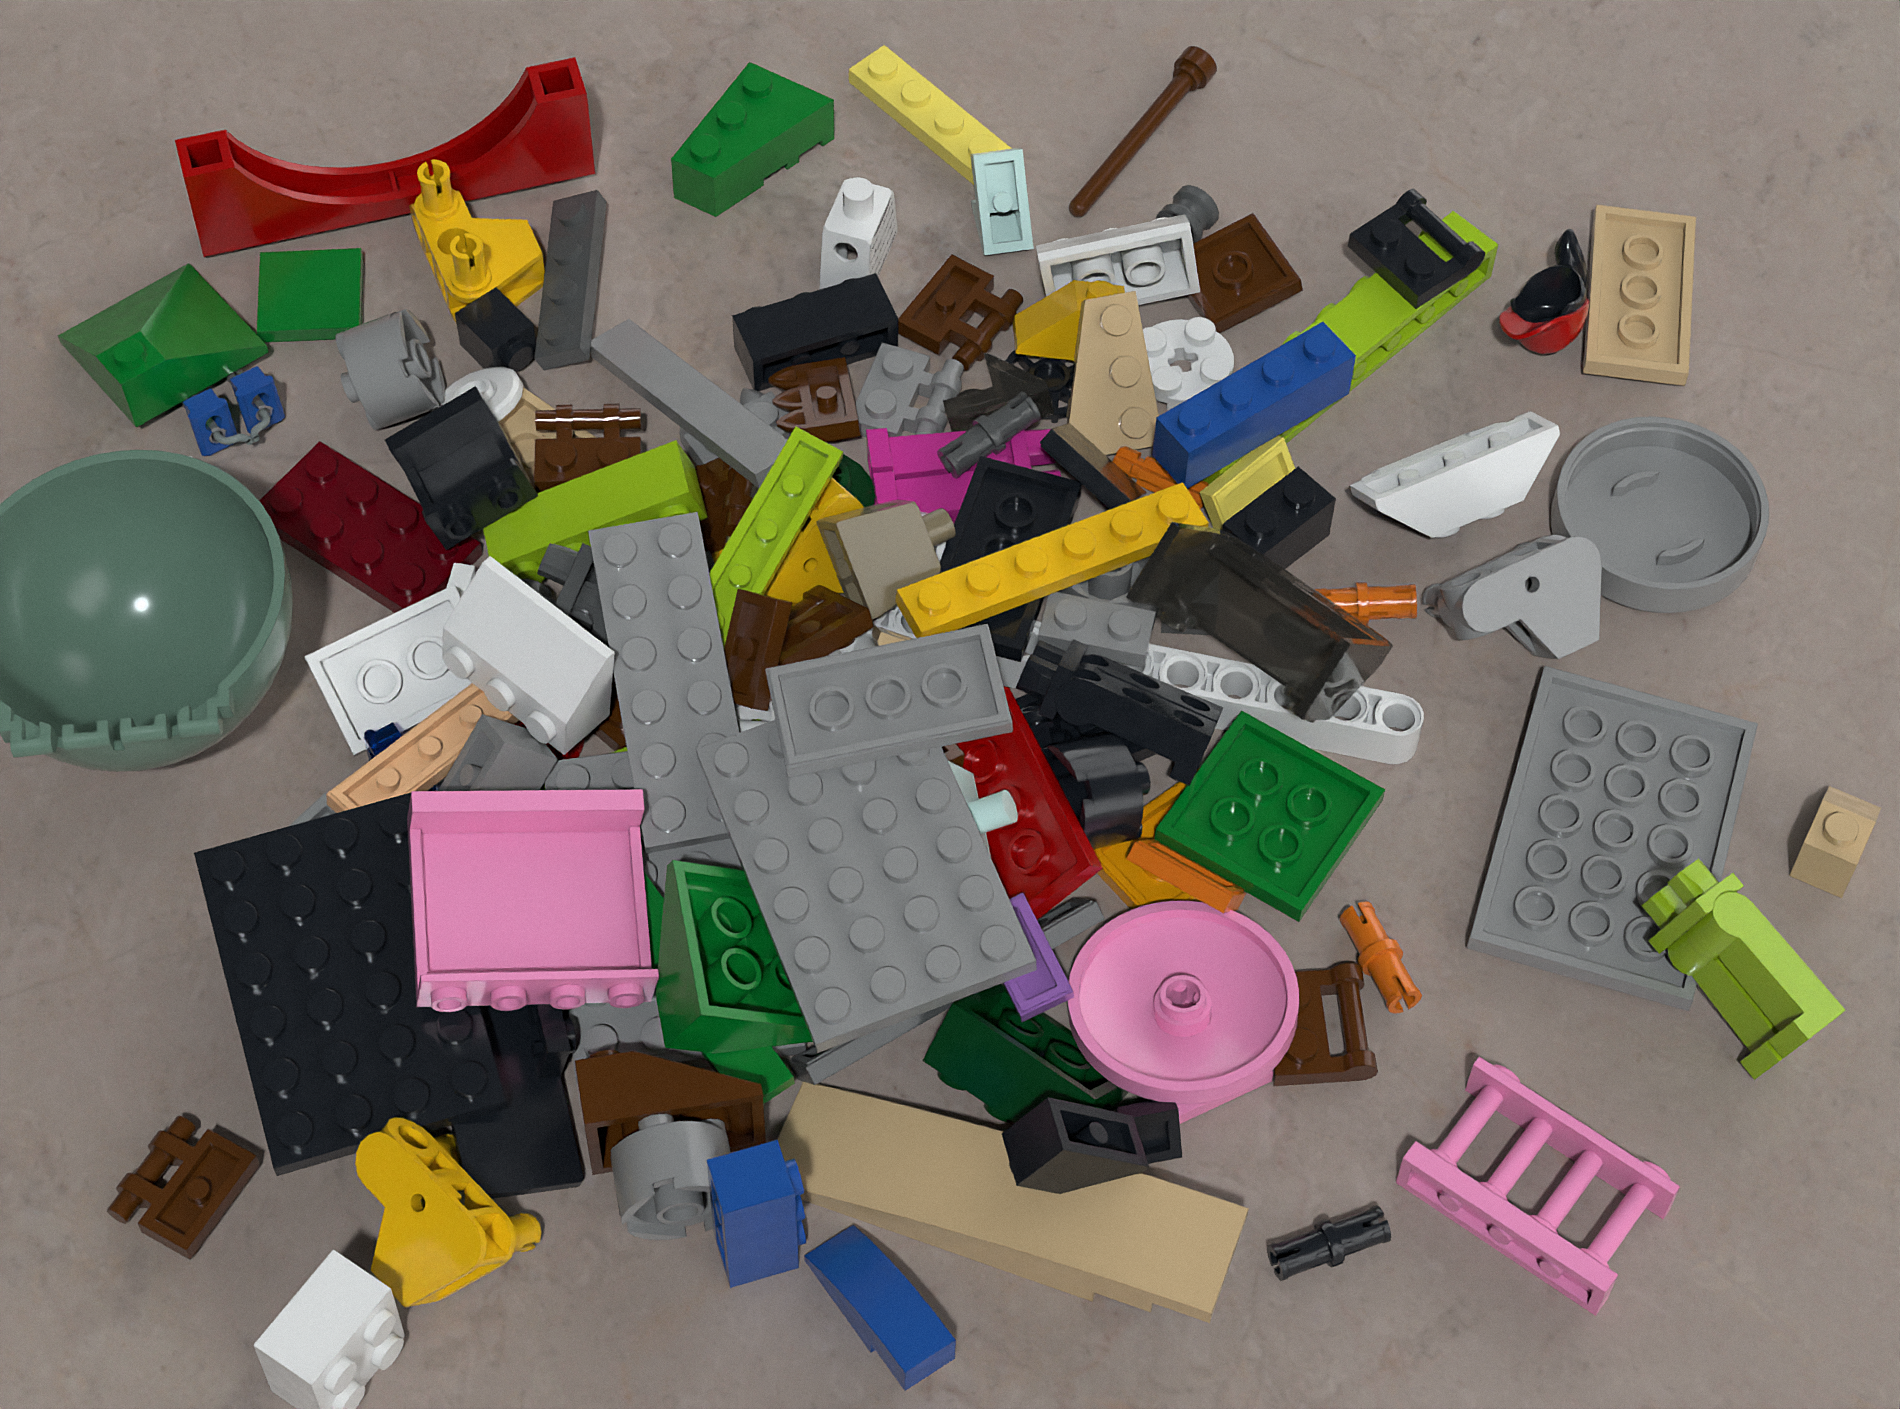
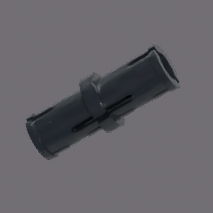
M1375 1205L1369 1210L1333 1223L1329 1219H1324L1315 1223L1314 1230L1267 1245L1271 1266L1279 1264V1268L1274 1270L1276 1277L1280 1281H1284L1290 1276L1326 1263L1332 1268L1343 1264L1347 1255L1391 1241V1230L1388 1221L1385 1220L1379 1223L1378 1220L1384 1217V1212L1378 1205Z

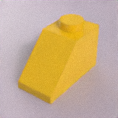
M1073 280L1014 316L1013 320L1015 354L1074 361L1082 301L1125 293L1124 286L1113 285L1100 280L1093 282Z

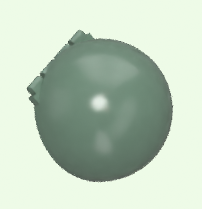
M123 450L92 455L54 468L33 479L0 504V735L5 743H10L14 758L46 755L58 761L85 769L110 772L144 771L165 767L194 757L217 744L233 732L256 709L269 691L286 653L292 627L293 593L291 575L278 533L265 508L251 491L228 473L196 458L158 450Z

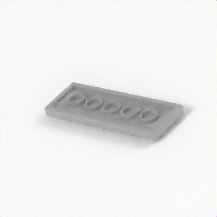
M698 512L590 530L588 533L608 645L615 652L613 673L634 789H643L645 810L641 821V829L646 854L730 839L696 753V748L739 733Z

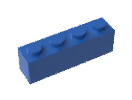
M1321 322L1156 417L1152 456L1178 484L1183 482L1188 489L1348 395L1356 355L1324 322Z

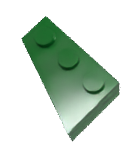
M749 62L671 158L674 198L714 217L719 216L764 186L763 179L784 166L788 170L799 163V155L818 143L821 146H825L834 140V99Z

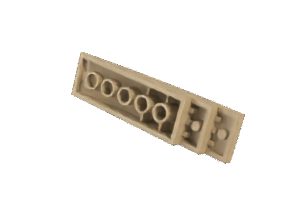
M802 1082L777 1139L784 1161L793 1158L796 1160L804 1188V1194L800 1195L801 1200L1093 1302L1094 1296L1097 1293L1151 1312L1153 1304L1210 1323L1244 1228L1249 1208L1143 1173L1062 1194L1016 1186L1009 1166V1158L1001 1135L1003 1131L819 1084L813 1085Z

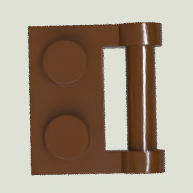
M816 585L803 593V600L791 607L778 666L825 657L837 649L848 647L854 642L855 638L874 627L869 608L822 585Z
M1345 963L1334 966L1330 970L1295 972L1299 987L1297 1027L1288 1051L1272 1070L1273 1086L1363 1081L1376 1076L1378 1073L1375 1053L1369 1051L1360 990L1365 985L1362 967L1354 963ZM1338 995L1346 1048L1344 1056H1330L1322 996Z

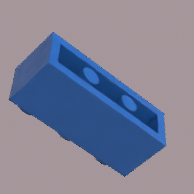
M778 1140L708 1159L707 1170L714 1237L730 1288L799 1268L798 1246L806 1244V1236L801 1221L805 1219V1212L800 1195L804 1194V1188L796 1160L793 1158L784 1161Z

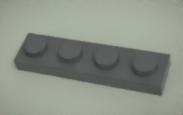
M598 190L553 201L534 357L543 370L587 361L590 358L606 212V200Z

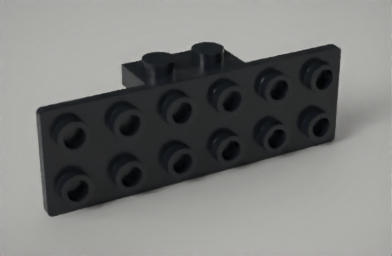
M550 1004L525 1005L520 1009L512 1011L496 1010L491 1005L479 1006L508 1109L451 1125L459 1165L491 1199L579 1187L584 1177L561 1081V1073L570 1053H574L576 1047L575 1030L572 1020L570 1018L564 1019L562 1009L554 1008Z

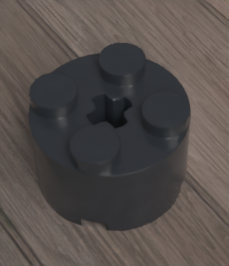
M1108 731L1053 743L1047 746V748L1041 749L1093 850L1136 840L1141 837L1143 795L1148 794L1150 791V775L1142 762H1134L1129 750L1117 735Z

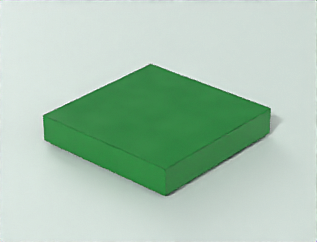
M361 248L260 252L257 335L262 341L268 343L334 340L337 333L361 325L363 295V255Z

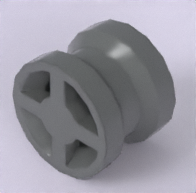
M1186 185L1182 186L1173 196V204L1165 205L1156 216L1157 219L1185 214L1190 223L1193 243L1201 240L1203 230L1210 229L1219 219V210L1212 197L1204 190L1196 186Z

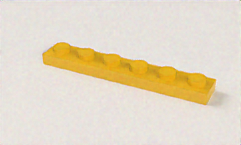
M1182 482L897 589L895 603L916 638L955 631L1206 535L1209 522Z

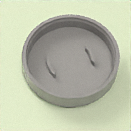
M1649 416L1624 419L1603 426L1585 437L1565 460L1551 507V528L1554 535L1566 538L1572 536L1588 538L1598 548L1602 562V596L1627 607L1658 613H1677L1700 609L1722 600L1735 591L1752 571L1769 524V502L1766 489L1756 469L1743 453L1723 437L1702 426L1667 417Z

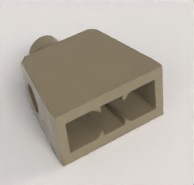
M892 500L816 521L845 597L869 608L872 620L880 617L897 605L895 603L897 589L940 574L941 565L934 546L954 538L956 534L953 521L945 509L939 508L922 516L917 504L914 501Z

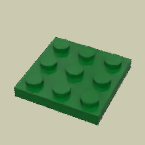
M1241 711L1197 771L1190 786L1187 785L1158 825L1154 839L1242 887L1246 893L1300 922L1382 803L1385 789Z

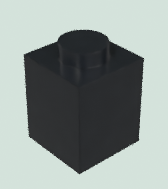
M496 287L455 313L460 345L483 369L505 367L516 372L526 367L535 357L536 340L533 323Z

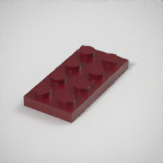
M321 441L259 500L272 519L278 536L282 541L394 613L446 589L454 563L473 565L483 555L481 543L471 536L445 550L422 515L423 508L419 503Z

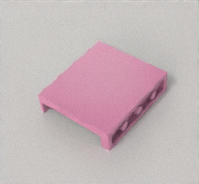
M643 789L411 791L407 825L417 1007H432L439 1012H455L464 1009L466 1006L491 1005L496 1010L512 1011L520 1009L525 1005L550 1004L554 1008L567 1010L581 1007L585 1003H609L616 1008H631L643 1002H651L659 973L658 969H652L640 833V824L645 810Z

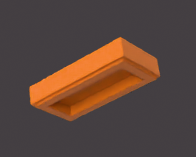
M1153 838L1134 842L1126 858L1128 861L1223 914L1230 912V910L1237 911L1246 895L1245 889Z

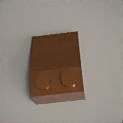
M603 1050L593 1053L586 1059L575 1060L592 1175L613 1172L610 1159L611 1149L627 1136L639 1131L638 1123L640 1120L655 1114H669L674 1118V1122H699L706 1119H719L723 1121L728 1136L730 1152L766 1143L761 1084L637 1051L620 1053L615 1050Z

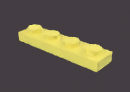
M885 45L849 69V83L973 185L970 154L1012 149Z

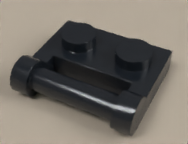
M1410 189L1398 199L1395 205L1351 232L1348 247L1417 309L1476 270L1484 260L1485 252L1473 241L1467 243L1426 206L1427 200L1417 190ZM1413 221L1453 258L1445 262L1405 225Z

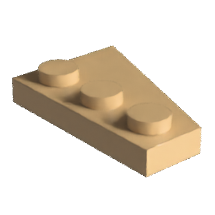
M1136 291L1084 300L1081 303L1073 363L1075 364L1074 376L1066 416L1068 418L1067 423L1073 425L1105 455L1116 454L1121 446H1127L1134 450L1153 447L1156 417L1159 414Z

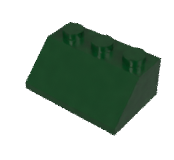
M1002 984L954 1002L923 1059V1062L938 1071L937 1076L943 1083L957 1090H966L984 1103V1108L990 1115L1008 1123L1013 1122L1015 1124L1047 1098L1114 1111L1128 1094V1091L1116 1086L1093 1068L1079 1050L1072 1031L1044 1012L1022 1022Z

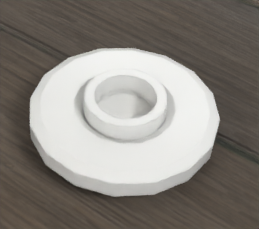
M505 367L484 368L469 373L452 383L445 389L444 403L439 404L440 406L435 407L432 411L476 386L498 421H500L519 402L522 397L523 384L512 369Z

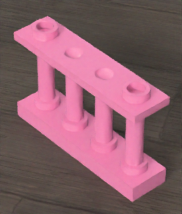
M1479 1056L1473 1064L1465 1091L1476 1098L1438 1149L1429 1150L1417 1141L1414 1142L1402 1159L1396 1183L1596 1316L1608 1299L1618 1277L1617 1273L1609 1269L1608 1261L1645 1209H1648L1662 1219L1665 1218L1670 1211L1680 1186L1671 1181L1669 1175L1658 1165L1647 1161H1640L1521 1084L1518 1077L1506 1067L1492 1065ZM1497 1111L1525 1129V1131L1487 1182H1477L1459 1170L1456 1163L1494 1112ZM1547 1143L1575 1163L1537 1215H1527L1509 1203L1506 1196L1543 1145ZM1596 1175L1625 1194V1196L1587 1249H1579L1559 1236L1556 1229Z

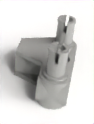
M1554 534L1543 536L1532 542L1520 543L1513 551L1465 572L1444 584L1436 583L1430 585L1423 593L1422 604L1433 605L1434 607L1424 609L1426 613L1432 617L1442 618L1447 625L1454 628L1459 640L1478 638L1506 627L1533 656L1561 659L1599 640L1601 555L1596 545L1588 538L1580 536L1566 538Z

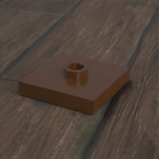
M1254 213L1193 243L1200 292L1186 296L1201 317L1207 318L1214 323L1218 333L1303 291L1301 279Z

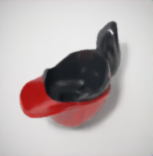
M1573 229L1565 230L1556 243L1554 250L1556 265L1548 267L1530 277L1518 296L1511 299V306L1502 312L1499 317L1500 328L1506 335L1512 339L1519 340L1523 346L1536 353L1550 354L1567 347L1577 338L1587 318L1589 310V299L1586 297L1587 267Z

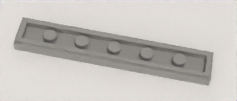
M630 319L591 340L590 354L593 359L752 484L760 488L787 441L784 436Z

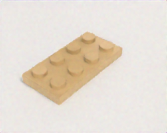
M1596 205L1592 226L1588 287L1589 310L1586 318L1583 373L1685 386L1689 374L1696 217Z

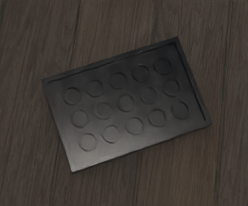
M411 793L194 852L276 1176L355 1154L364 1138L369 1134L381 1132L388 1120L394 1117L410 1120L424 1128L427 1132L508 1109L480 1007L466 1006L464 1009L455 1012H439L432 1007H417L407 825Z

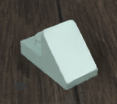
M1013 148L970 154L976 199L971 200V205L983 255L1034 249L1023 149Z

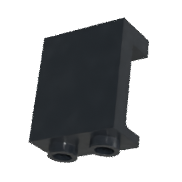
M476 386L385 439L391 454L404 470L423 508L422 515L445 550L538 497L500 422Z

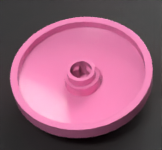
M1158 902L1132 909L1117 916L1097 930L1085 943L1074 961L1069 976V984L1073 990L1074 998L1067 1000L1068 1018L1072 1035L1079 1050L1093 1068L1107 1080L1132 1094L1154 1101L1174 1102L1176 1104L1206 1103L1235 1095L1250 1088L1268 1075L1282 1060L1290 1047L1297 1027L1299 987L1293 965L1286 952L1269 932L1248 917L1233 910L1223 914L1204 902Z

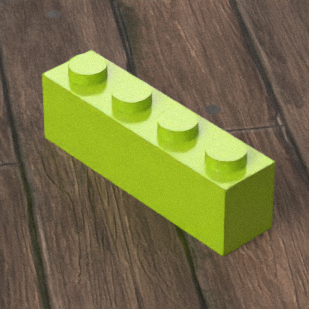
M677 440L539 492L537 493L538 497L483 528L489 557L494 558L519 579H530L541 583L547 578L538 575L537 572L550 543L579 552L582 543L591 546L588 533L590 530L698 512L699 521L708 517L695 466Z

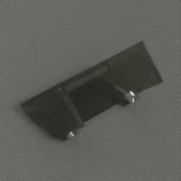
M1172 522L1126 596L1134 603L1155 605L1160 609L1156 616L1165 624L1180 632H1185L1189 626L1194 629H1202L1284 685L1283 692L1290 698L1286 705L1288 709L1300 719L1315 723L1316 720H1330L1381 666L1393 647L1392 643L1384 636L1236 536L1216 528Z

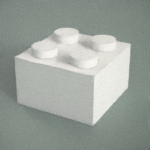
M332 1250L255 1342L254 1348L271 1391L296 1409H356L364 1396V1386L378 1369H387L400 1354L405 1334L391 1288L335 1250Z

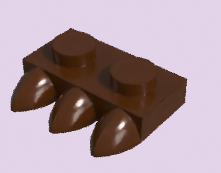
M845 357L793 365L777 371L768 378L769 384L784 391L772 399L773 405L789 412L776 421L778 428L792 433L796 426L825 442H837L842 439L860 436L859 421Z

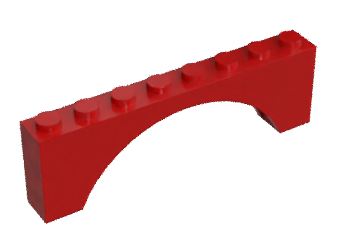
M576 57L526 67L520 80L504 101L475 126L430 150L390 162L355 167H319L287 162L252 149L235 138L226 129L175 140L203 257L410 213L409 206L414 204L416 198L422 193L417 176L418 168L422 163L426 162L429 175L432 176L431 160H440L449 166L451 188L461 193L464 202L595 174L587 92Z

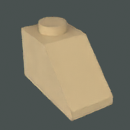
M1829 786L1789 876L1842 898L1874 828L1881 807Z

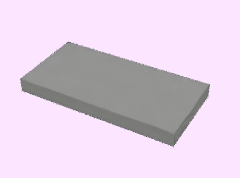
M988 624L765 669L788 778L1013 732L1012 719Z

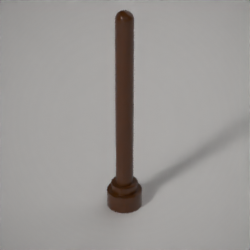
M1189 46L1174 63V79L1069 203V211L1074 217H1083L1185 94L1188 91L1204 88L1217 72V66L1209 53L1199 47Z

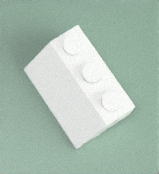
M1185 214L1169 218H1157L1146 223L1122 228H1109L1098 233L1070 239L1062 238L1050 243L1036 245L1046 296L1073 280L1087 282L1100 280L1113 285L1124 286L1125 293L1136 291L1138 305L1200 292L1191 227Z
M488 557L482 562L443 626L442 659L447 668L460 679L467 678L481 689L494 707L501 711H509L524 723L529 733L537 741L543 744L549 743L563 755L609 716L615 652L494 558Z

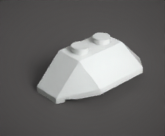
M1530 411L1516 416L1514 420L1509 422L1494 423L1462 434L1374 470L1360 481L1351 484V492L1353 496L1376 510L1431 538L1448 537L1457 533L1461 526L1478 519L1497 517L1505 511V508L1524 501L1560 436L1559 427L1555 423Z

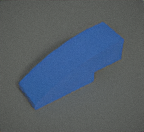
M852 1225L804 1255L806 1264L870 1353L876 1350L904 1391L955 1359V1338L909 1280L856 1226Z

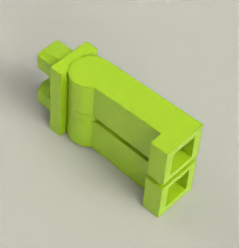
M1698 858L1667 882L1668 885L1641 905L1661 929L1648 941L1659 954L1666 949L1668 950V956L1673 966L1681 973L1694 978L1751 1053L1740 1062L1754 1080L1846 1011L1754 903L1745 895L1737 893L1744 885L1734 873L1718 882Z

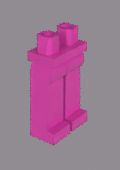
M887 428L866 429L867 462L876 496L874 505L892 500L914 501L921 512L930 513L939 508L945 509L954 524L977 463L956 479L952 476L951 472L949 473L945 469L937 455V451L960 437L966 431L888 437ZM1051 429L1022 430L1005 443V450L998 455L992 452L987 458L1032 469L1031 466L1053 464L1055 459L1039 443ZM1058 469V470H1050V471H1041V472H1045V473H1049V474L1061 476V473H1060L1059 469Z

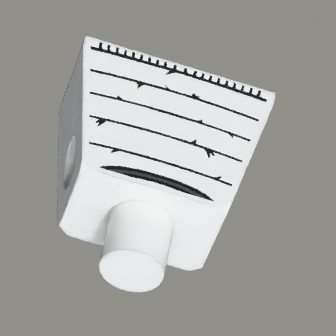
M860 177L844 180L822 232L820 289L840 284L851 278H861L877 273L879 276L897 234L894 192L891 189L871 184L867 179ZM855 248L858 257L852 260L847 259V251H854Z

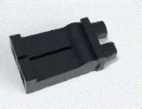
M1073 639L1067 651L1039 640L1033 654L1029 656L1016 686V689L1043 700L1038 711L1039 715L1053 721L1058 712L1061 718L1069 724L1076 726L1096 725L1175 762L1169 777L1190 786L1211 740L1223 707L1104 656L1096 654L1085 655L1088 645Z

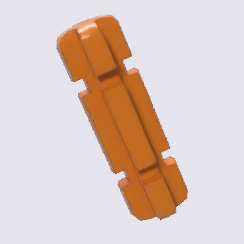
M1121 446L1113 458V462L1131 479H1137L1136 483L1139 486L1154 493L1178 484L1156 459L1147 456L1144 460L1140 458L1141 452L1130 447ZM1203 480L1188 488L1200 510L1204 507V503L1199 492L1209 485L1208 482Z

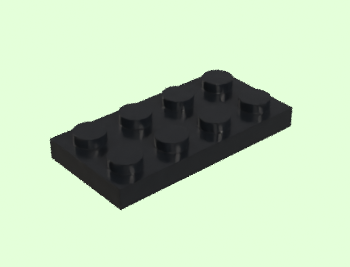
M980 456L954 523L955 537L947 541L942 554L940 573L1070 525L1081 497L1082 483ZM1044 597L961 629L988 624L996 656L1021 662Z

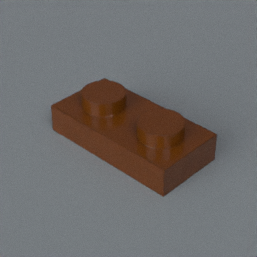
M737 590L724 647L734 704L768 711L771 696L765 669L778 666L792 602L753 591Z

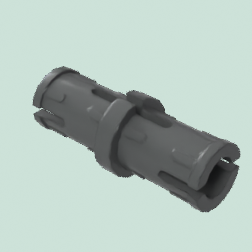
M1021 391L1004 406L987 417L980 415L973 420V427L954 441L940 448L937 451V455L945 469L949 473L951 472L952 476L957 479L976 464L980 456L987 457L992 452L998 455L1005 450V443L1041 419L1040 412L1030 397L1027 398L1026 393Z

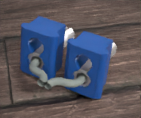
M258 366L245 372L238 369L235 371L236 374L231 373L226 376L227 381L233 388L250 436L237 434L227 400L225 398L219 399L211 388L202 393H196L181 402L185 407L202 456H210L237 442H245L247 445H251L253 442L259 441L258 433L261 430L285 418L272 376H265Z

